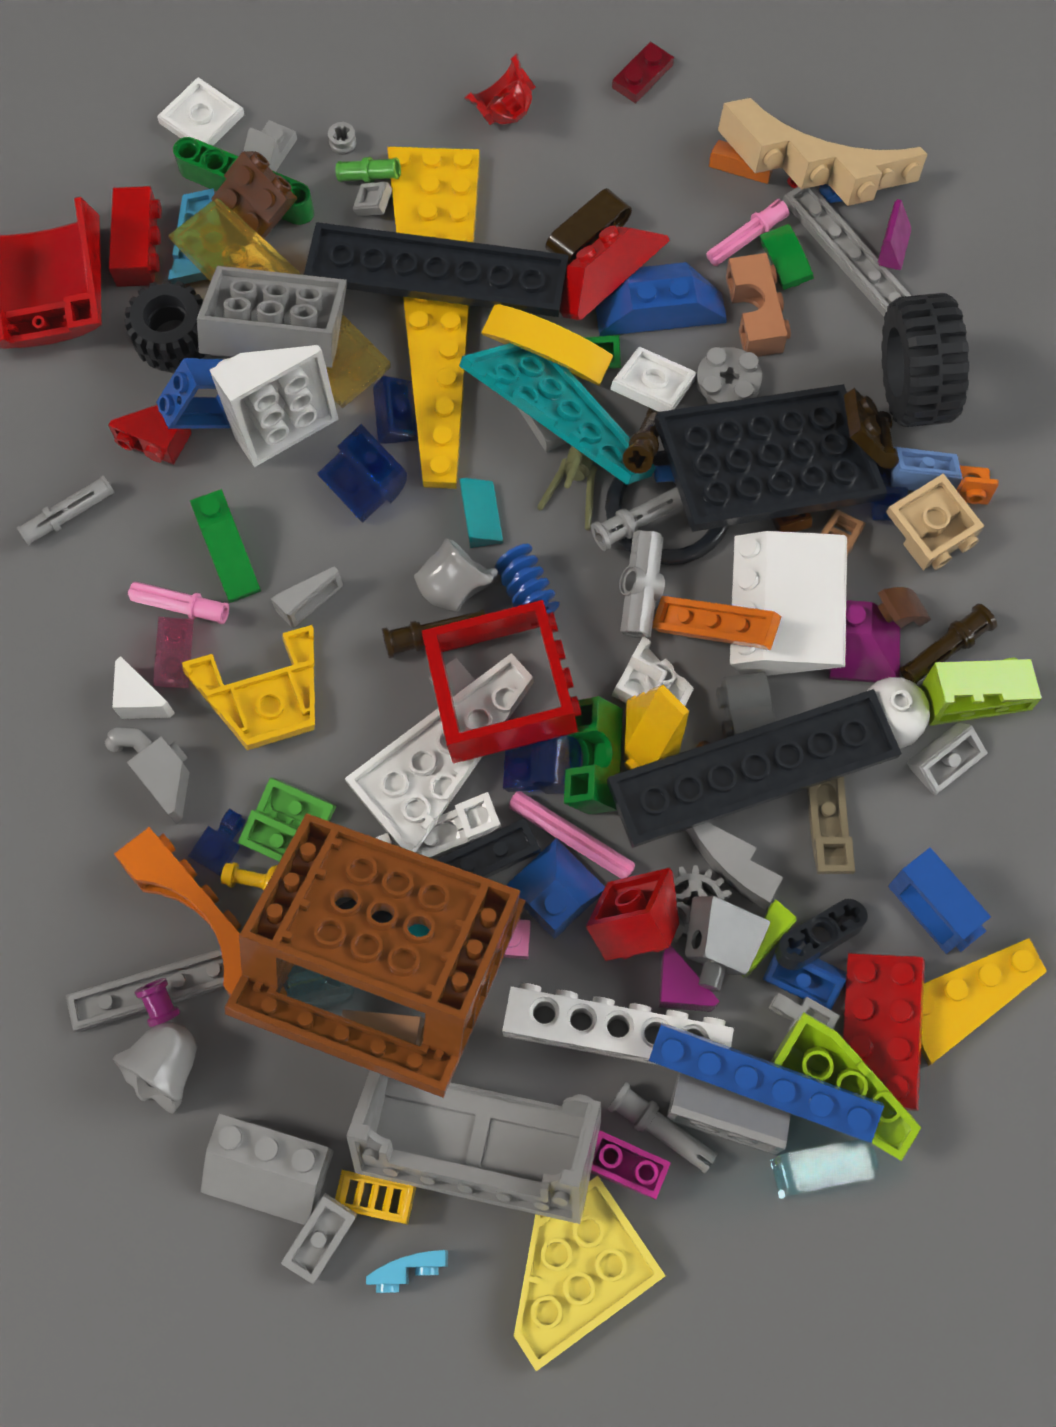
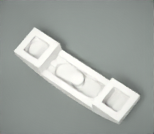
M486 792L454 805L455 810L441 815L415 853L436 859L464 847L501 827L489 793ZM389 833L376 837L379 840L398 846Z

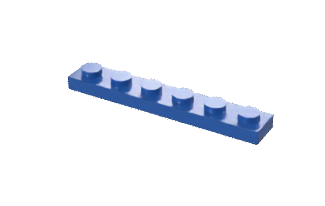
M663 1022L660 1025L649 1058L650 1062L872 1143L884 1108L882 1102Z

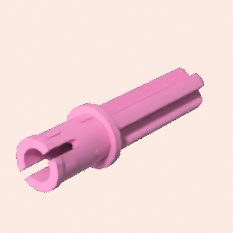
M777 199L763 211L753 213L748 223L707 252L706 256L713 266H718L756 237L768 232L777 223L789 216V209L785 202Z
M136 581L131 584L128 590L131 601L186 614L192 620L198 617L224 624L229 615L228 603L202 598L200 593L189 595Z

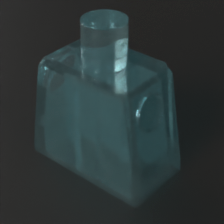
M298 965L292 967L285 981L289 997L323 1010L351 1002L354 989L356 988L338 980H335L339 983L338 985H330L326 981L335 979Z

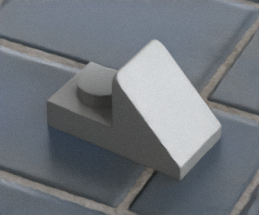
M270 120L262 131L250 127L244 151L259 152L268 160L270 164L268 167L276 172L297 140L296 131Z

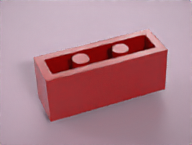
M151 186L113 188L109 270L117 287L150 286V283L155 282V272L160 271V261L158 253H156V245L161 244V234L159 226H157V219L162 218V207L160 200L155 199Z

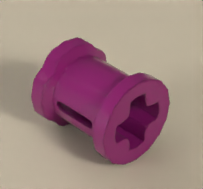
M166 978L152 981L134 992L136 997L141 998L149 1015L147 1020L149 1027L165 1023L180 1014L179 1007L172 1004L166 986L168 981Z

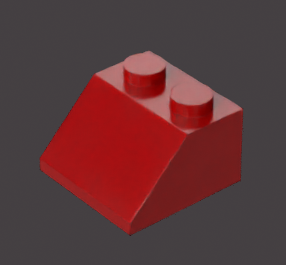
M671 868L607 882L585 926L605 961L617 958L627 959L636 954L651 951L660 952L670 947L679 926L674 876Z

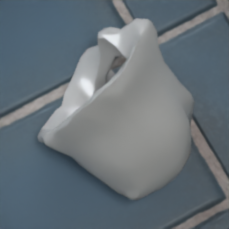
M448 538L444 540L439 549L427 560L421 569L414 574L417 587L421 595L433 606L454 612H459L461 606L469 598L499 581L496 568L487 570L482 565L472 561L456 542Z
M167 1021L147 1030L130 1048L117 1053L112 1059L121 1070L126 1082L135 1089L136 1095L140 1100L154 1099L168 1113L173 1114L182 1103L185 1084L194 1063L197 1046L195 1038L185 1026Z

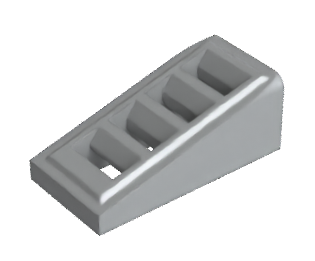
M334 566L273 596L271 602L275 611L292 628H295L343 587L339 570Z

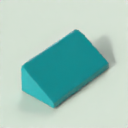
M460 478L470 548L503 543L493 481Z

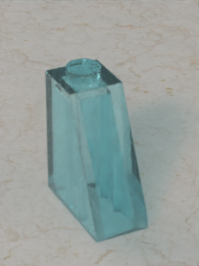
M861 1139L785 1153L770 1160L780 1199L876 1178L874 1170L878 1169V1160L873 1146L868 1147L867 1142Z

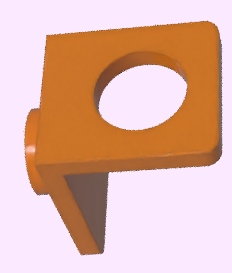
M960 465L964 479H962L957 488L958 493L966 503L988 505L999 485V480L990 479V470L988 468ZM967 475H975V476H977V477H965V476H967Z

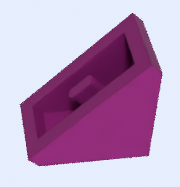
M671 945L664 950L662 955L659 1007L705 1012L713 1011L720 1001L710 989L698 984L700 978Z

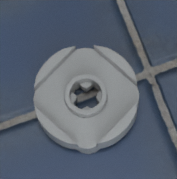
M735 347L711 348L698 366L696 386L699 393L701 391L702 395L707 398L706 402L708 404L757 397L762 383V370L758 364V357L752 352H746ZM732 374L737 379H734L732 384L725 383V378L721 376Z

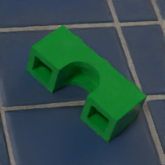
M600 696L578 700L582 714L575 716L578 732L568 734V736L573 737L579 742L583 752L582 767L566 769L564 804L588 815L618 811L606 780L608 777L620 773L623 709Z

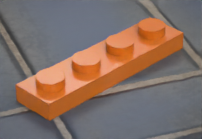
M661 596L652 628L661 633L771 650L782 616L775 611Z

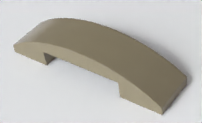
M843 776L807 789L810 832L817 874L855 873L852 837H849Z

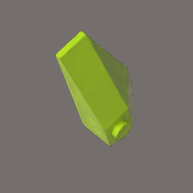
M803 1011L784 1037L770 1062L882 1102L884 1108L872 1144L902 1161L919 1133L921 1126L837 1031Z

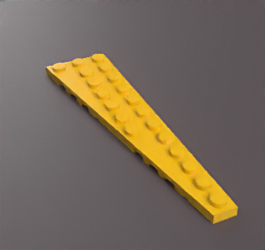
M387 146L388 159L398 158L401 165L399 179H391L396 232L474 242L480 164L479 149ZM403 297L423 486L426 488L457 489L465 370L459 365L462 356L466 355L470 305Z

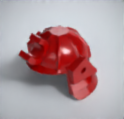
M517 53L510 58L511 64L508 70L492 86L477 94L470 92L464 97L465 100L476 105L489 125H492L494 122L499 124L516 123L527 114L530 107L532 90L536 86L523 68H521Z

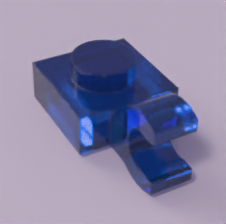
M229 808L220 822L218 831L208 826L188 856L221 877L225 863H230L240 848L232 840L241 830L246 820Z

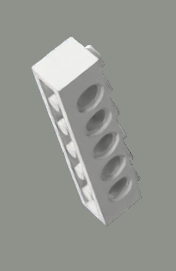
M520 983L519 988H510L502 1030L504 1037L658 1065L649 1061L654 1044L647 1041L644 1032L651 1026L660 1028L663 1022L728 1047L732 1045L734 1028L725 1026L726 1021L718 1018L704 1017L703 1022L689 1020V1014L681 1011L667 1010L666 1015L652 1013V1007L643 1004L630 1003L629 1008L614 1006V1000L605 997L595 996L592 1001L578 999V994L572 991L556 990V995L541 992L542 987L538 985ZM541 1006H548L555 1012L554 1019L547 1024L539 1023L533 1016L535 1010ZM577 1013H585L591 1018L592 1024L586 1030H576L570 1022L572 1016ZM619 1019L627 1024L629 1031L624 1037L617 1038L609 1033L607 1025L612 1020Z

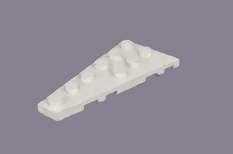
M512 653L453 696L460 732L507 721L534 684L533 676ZM437 708L348 775L345 780L381 826L389 833L399 847L416 852L482 757L453 764L446 744L439 708Z

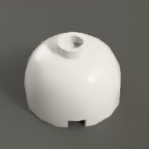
M888 677L877 681L867 691L875 690L899 748L912 745L924 733L930 718V703L925 692L916 683L902 677Z

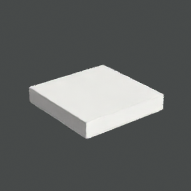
M198 77L157 118L159 124L179 138L192 137L213 146L245 114L243 107Z
M638 347L612 381L610 390L659 412L674 410L695 381L697 372L642 347Z

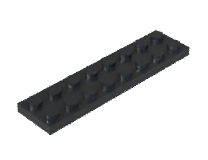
M316 222L304 275L347 280L346 289L485 308H493L494 305L500 304L530 314L559 317L569 255Z
M872 689L610 776L606 781L630 845L634 848L896 759L902 753L875 690Z

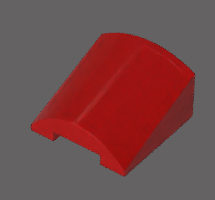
M82 197L74 198L77 222L42 231L0 235V349L25 348L59 343L85 335L102 325L100 215Z

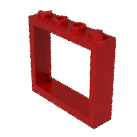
M543 600L422 630L446 744L453 764L578 732L575 716L582 715L577 696L570 697L568 689L574 688L569 667L562 668L560 661L566 659L561 639L554 640L552 633L558 632L554 612H546ZM540 628L561 707L460 732L442 652Z

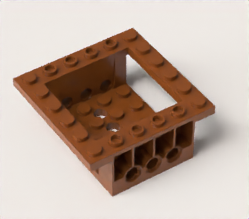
M306 813L239 935L242 976L225 1005V1015L444 1098L523 913L526 900L519 898L520 890ZM348 897L357 904L351 909H341L335 902L340 898ZM377 911H387L393 918L389 922L379 923L371 916ZM414 924H422L430 932L425 936L418 937L412 935L408 929ZM295 964L425 1013L422 1045L418 1046L281 994L280 991Z

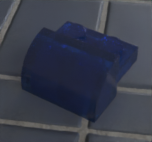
M360 424L337 446L341 451L317 475L363 523L386 500L391 504L405 486L407 472L376 438Z
M564 735L505 750L503 789L507 792L541 790L545 794L564 793L566 769L580 767L581 746L579 742L571 736Z

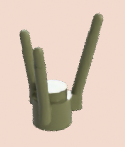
M572 446L569 449L567 458L562 459L558 472L539 502L538 510L544 509L565 473L567 475L564 483L566 489L570 488L573 480L581 481L587 477L585 529L587 531L590 530L593 515L594 478L597 472V467L592 465L593 460Z

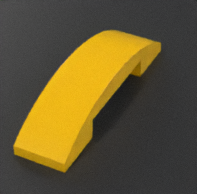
M500 304L494 305L481 332L482 335L502 344L511 343L568 368L573 375L600 386L613 359V355L566 328L533 314Z

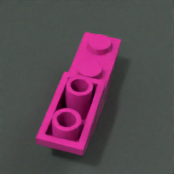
M599 1130L591 1173L656 1200L671 1162Z

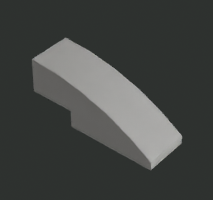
M709 822L686 830L695 847L710 867L728 885L749 901L764 910L767 909L783 877L751 861L757 847Z

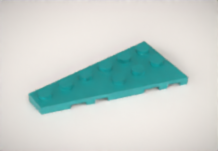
M511 343L462 356L459 365L462 369L628 485L652 476L656 468L654 464H652L647 472L641 474L633 473L625 467L623 454L626 448L629 447L631 438L568 368Z

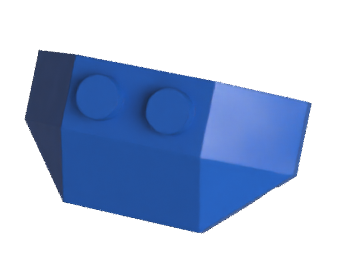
M687 262L640 267L595 307L599 336L727 322L722 292Z

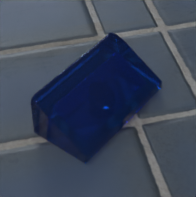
M382 376L373 387L378 443L389 444L416 441L418 439L412 381Z

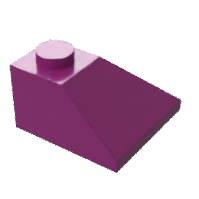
M846 600L845 667L829 669V679L876 683L888 677H900V627L894 620L888 623L877 604L866 601Z

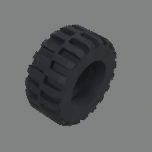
M946 293L898 297L888 305L887 312H885V322L882 327L883 340L881 341L883 384L886 390L885 396L886 401L889 403L890 414L893 415V420L903 427L951 423L959 417L963 411V405L966 403V390H968L969 346L966 340V325L963 323V314L961 309L958 308V302Z

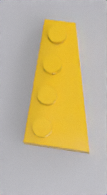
M1030 938L924 983L921 1052L928 1066L933 1064L1047 972Z

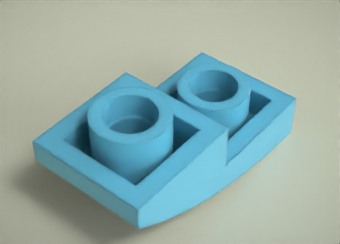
M439 1250L416 1253L389 1262L367 1275L366 1285H376V1293L399 1292L400 1284H409V1268H415V1276L439 1275V1267H448V1251Z

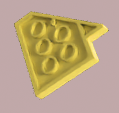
M598 1175L589 1181L580 1224L535 1214L514 1337L536 1371L666 1276Z

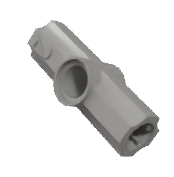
M642 530L633 532L629 566L623 571L619 582L620 592L625 595L620 630L623 635L641 638L651 637L655 602L661 598L665 588L664 576L659 573L664 540L661 533Z

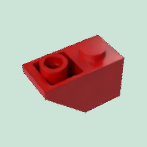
M158 405L113 419L108 424L115 438L114 441L120 447L132 451L134 448L143 452L149 459L160 463L163 460L173 465L192 434L191 429H168L162 414L159 412Z

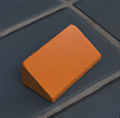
M722 140L717 141L710 154L709 167L768 184L773 170L754 173L728 142Z

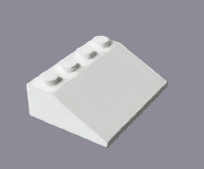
M319 345L239 353L232 358L220 361L216 367L210 369L233 435L254 467L339 420L323 353Z
M763 531L734 537L732 605L775 611L782 616L771 650L730 644V665L741 675L766 672V675L770 676L845 667L847 537L845 535Z

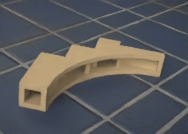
M751 98L724 103L718 127L720 134L754 173L782 168L801 190L828 184L847 206L874 200L877 190L919 181L927 157V153L921 147L901 150H872L821 140L782 123L764 111Z

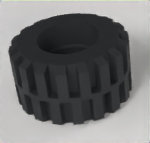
M163 280V284L157 285L156 282L150 283V288L145 289L143 287L138 290V297L132 296L129 300L131 307H126L125 309L126 319H124L132 344L143 362L147 361L148 365L153 368L159 365L161 371H168L170 367H174L176 371L183 358L202 359L205 354L199 353L197 316L203 299L200 294H196L194 288L191 286L185 288L183 282L177 281L175 284H171L170 280ZM171 320L182 321L173 330L166 332L156 331L165 322Z

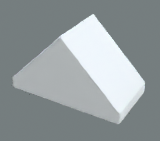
M121 656L115 661L112 708L121 719L170 718L175 714L169 703Z

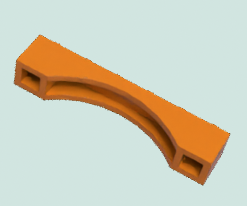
M148 827L115 852L114 855L123 869L143 892L158 894L179 901L194 910L210 925L221 947L224 965L223 986L229 996H231L242 976L240 933L237 931L242 926L229 910H226L224 913L220 911L215 905L219 899L207 884L202 887L197 884L193 878L198 874L185 858L180 862L175 858L172 853L176 851V848L166 835L162 833L160 836H157ZM283 986L280 993L287 996L288 994Z

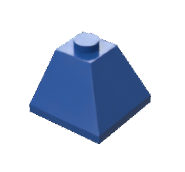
M557 838L506 885L520 890L519 898L526 900L525 909L554 939L601 896L605 888Z

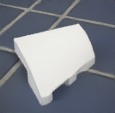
M642 637L611 696L626 703L631 696L635 695L637 697L642 692L647 693L652 688L664 685L685 706L694 688L684 677L679 676L674 671V666L667 659L660 661L649 649L651 641Z

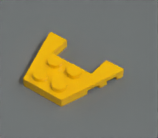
M312 625L282 633V640L290 658L291 666L231 684H223L213 654L182 662V669L185 675L247 751L315 729L314 628Z

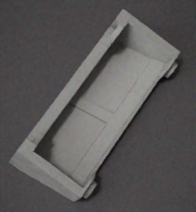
M370 1070L346 1137L354 1170L357 1174L580 1224L601 1123V1102L595 1101L586 1095L577 1094L566 1098L562 1106L451 1082L444 1098Z

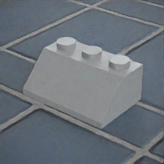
M679 1073L666 1117L674 1123L776 1155L785 1150L791 1113Z
M219 1114L206 1150L200 1192L305 1225L317 1206L334 1150L327 1146Z

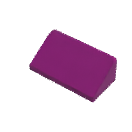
M897 199L894 201L877 262L879 266L895 270L902 269L911 234V225L902 200Z

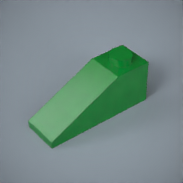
M222 489L189 500L229 603L261 592Z

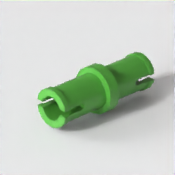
M364 157L362 161H338L335 172L339 182L363 180L365 183H373L375 179H399L401 165L398 158L373 160L372 157Z

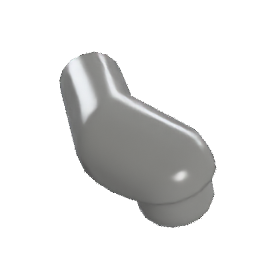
M116 727L108 732V737L105 739V746L111 752L122 751L123 747H133L140 753L153 743L137 728Z

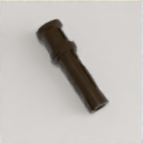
M648 408L640 430L631 436L629 447L626 448L623 454L625 467L633 473L641 474L647 472L651 468L654 456L659 449V434L654 422L656 412L659 411H654L652 408Z
M977 603L972 607V612L961 621L955 620L952 622L948 632L902 666L900 668L902 676L917 684L930 672L935 662H945L960 649L971 648L975 645V639L986 631H993L997 628V621L994 615L986 606Z
M482 609L477 612L421 625L420 622L412 621L409 626L389 630L387 627L382 628L388 658H394L396 653L413 649L417 652L423 651L425 645L422 630L485 615V612Z

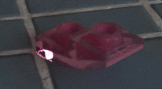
M158 618L153 686L189 688V678L182 669V662L191 660L194 619Z

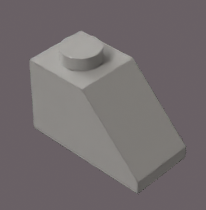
M161 736L127 763L171 819L178 824L183 817L190 773L183 762L188 758L176 742L168 745Z

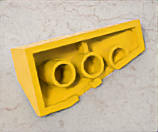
M664 685L652 688L647 693L642 692L637 697L635 695L631 696L626 702L624 760L626 762L624 765L627 770L679 754L689 710Z

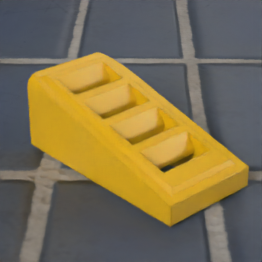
M342 1170L335 1200L357 1214L408 1225L416 1187ZM350 1181H358L353 1204L346 1203ZM365 1183L372 1184L368 1206L362 1207L360 1205ZM380 1186L387 1188L382 1211L375 1209ZM394 1190L401 1191L397 1213L390 1212Z

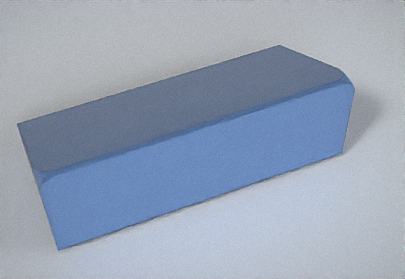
M893 447L898 452L899 462L895 467L891 468L890 481L892 488L915 491L944 473L957 490L963 479L957 454Z

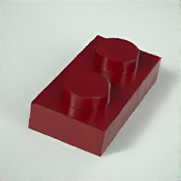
M650 41L612 80V88L636 104L673 66L674 57Z

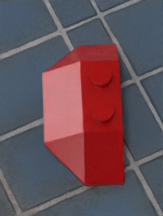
M609 226L601 231L599 239L592 245L581 249L576 254L577 258L567 266L560 308L563 318L582 320L670 241L668 236L616 226Z

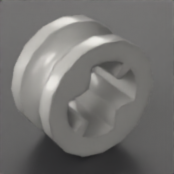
M337 122L329 128L328 139L333 152L344 155L355 149L357 142L352 125L346 122ZM340 136H343V139H345V136H347L348 138L344 141H342L341 138L339 139V141L337 140V138Z

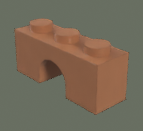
M767 253L729 258L726 280L732 304L748 302L758 308V310L742 313L739 334L743 350L752 352L757 357L783 353L786 340L791 337L789 321L783 319L784 301L782 293L776 291L777 273L775 266L770 265Z

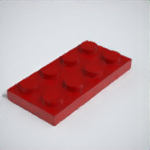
M848 953L843 1039L906 1110L918 1111L925 959L916 956Z

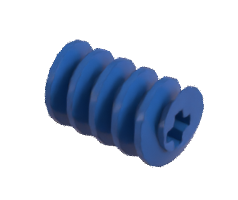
M522 544L503 554L496 562L495 568L501 576L502 585L507 587L506 592L512 598L513 607L543 600L547 613L556 611L560 602L554 601L549 603L554 598L555 592L552 589L544 590L550 583L547 578L538 579L544 573V570L540 566L533 567L538 562V558L535 555H529L532 551V546L530 544Z

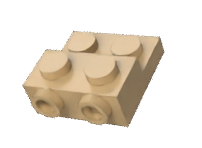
M944 473L894 503L886 511L906 538L903 545L922 570L927 569L931 565L935 570L941 568L952 559L950 554L958 548L962 553L971 549L979 542L977 536L984 528L983 523Z

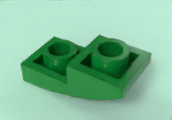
M790 224L759 235L761 246L767 253L772 265L775 266L777 280L783 290L799 286L804 282L814 279L806 255Z

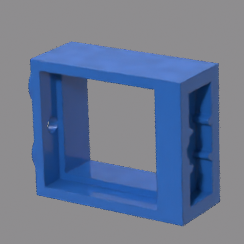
M183 358L156 401L159 412L162 414L168 429L231 428L219 395L216 397H194L198 389H216L210 369L216 367L224 359Z
M931 847L904 867L888 885L889 889L945 954L955 947L962 952L987 931L982 925L991 916Z

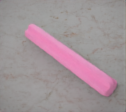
M517 791L511 798L509 808L620 879L630 877L634 871L635 863L523 792Z

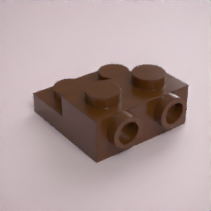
M243 151L224 174L225 182L211 199L252 244L258 242L260 245L298 198L290 191L292 189L291 185L268 167L270 164L262 154L256 151Z

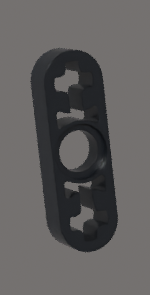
M844 899L782 936L775 949V957L778 963L789 970H799L859 934L868 919L867 910L856 900ZM843 915H853L855 917V921L848 919L839 928L837 923H839ZM815 927L826 929L831 936V940L826 942L818 940L813 935L812 929ZM803 941L806 944L799 955L796 952L792 954L787 952L788 947L795 949Z

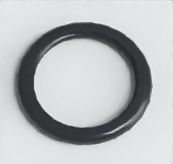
M664 450L658 451L654 456L653 464L655 466L669 465ZM617 477L613 478L607 491L605 503L607 520L614 517L616 511L622 509L623 495L628 487L627 484ZM729 526L709 529L701 539L684 548L662 549L660 564H685L703 557L718 545L725 536ZM617 527L611 529V531H616ZM625 537L619 540V543L631 552L633 538Z

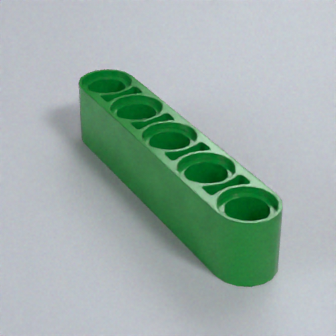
M183 137L177 140L173 146V153L181 175L209 189L213 188L214 191H217L225 182L224 174L239 157L192 137ZM273 171L291 185L292 189L290 191L298 198L281 219L297 225L310 222L314 217V207L308 186Z

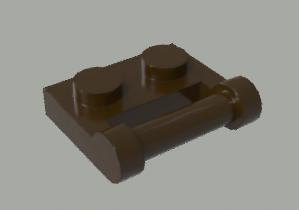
M853 388L844 395L850 438L882 468L890 469L895 467L899 462V457L892 443L890 432L892 427L891 415L885 411L878 412L875 403L869 396L863 397Z

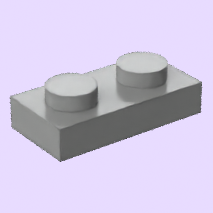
M324 1193L282 1259L281 1264L314 1285L355 1220L357 1213Z

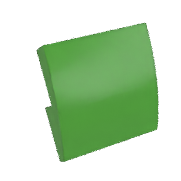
M270 777L257 809L251 810L238 843L280 862L306 813L330 821L336 805Z

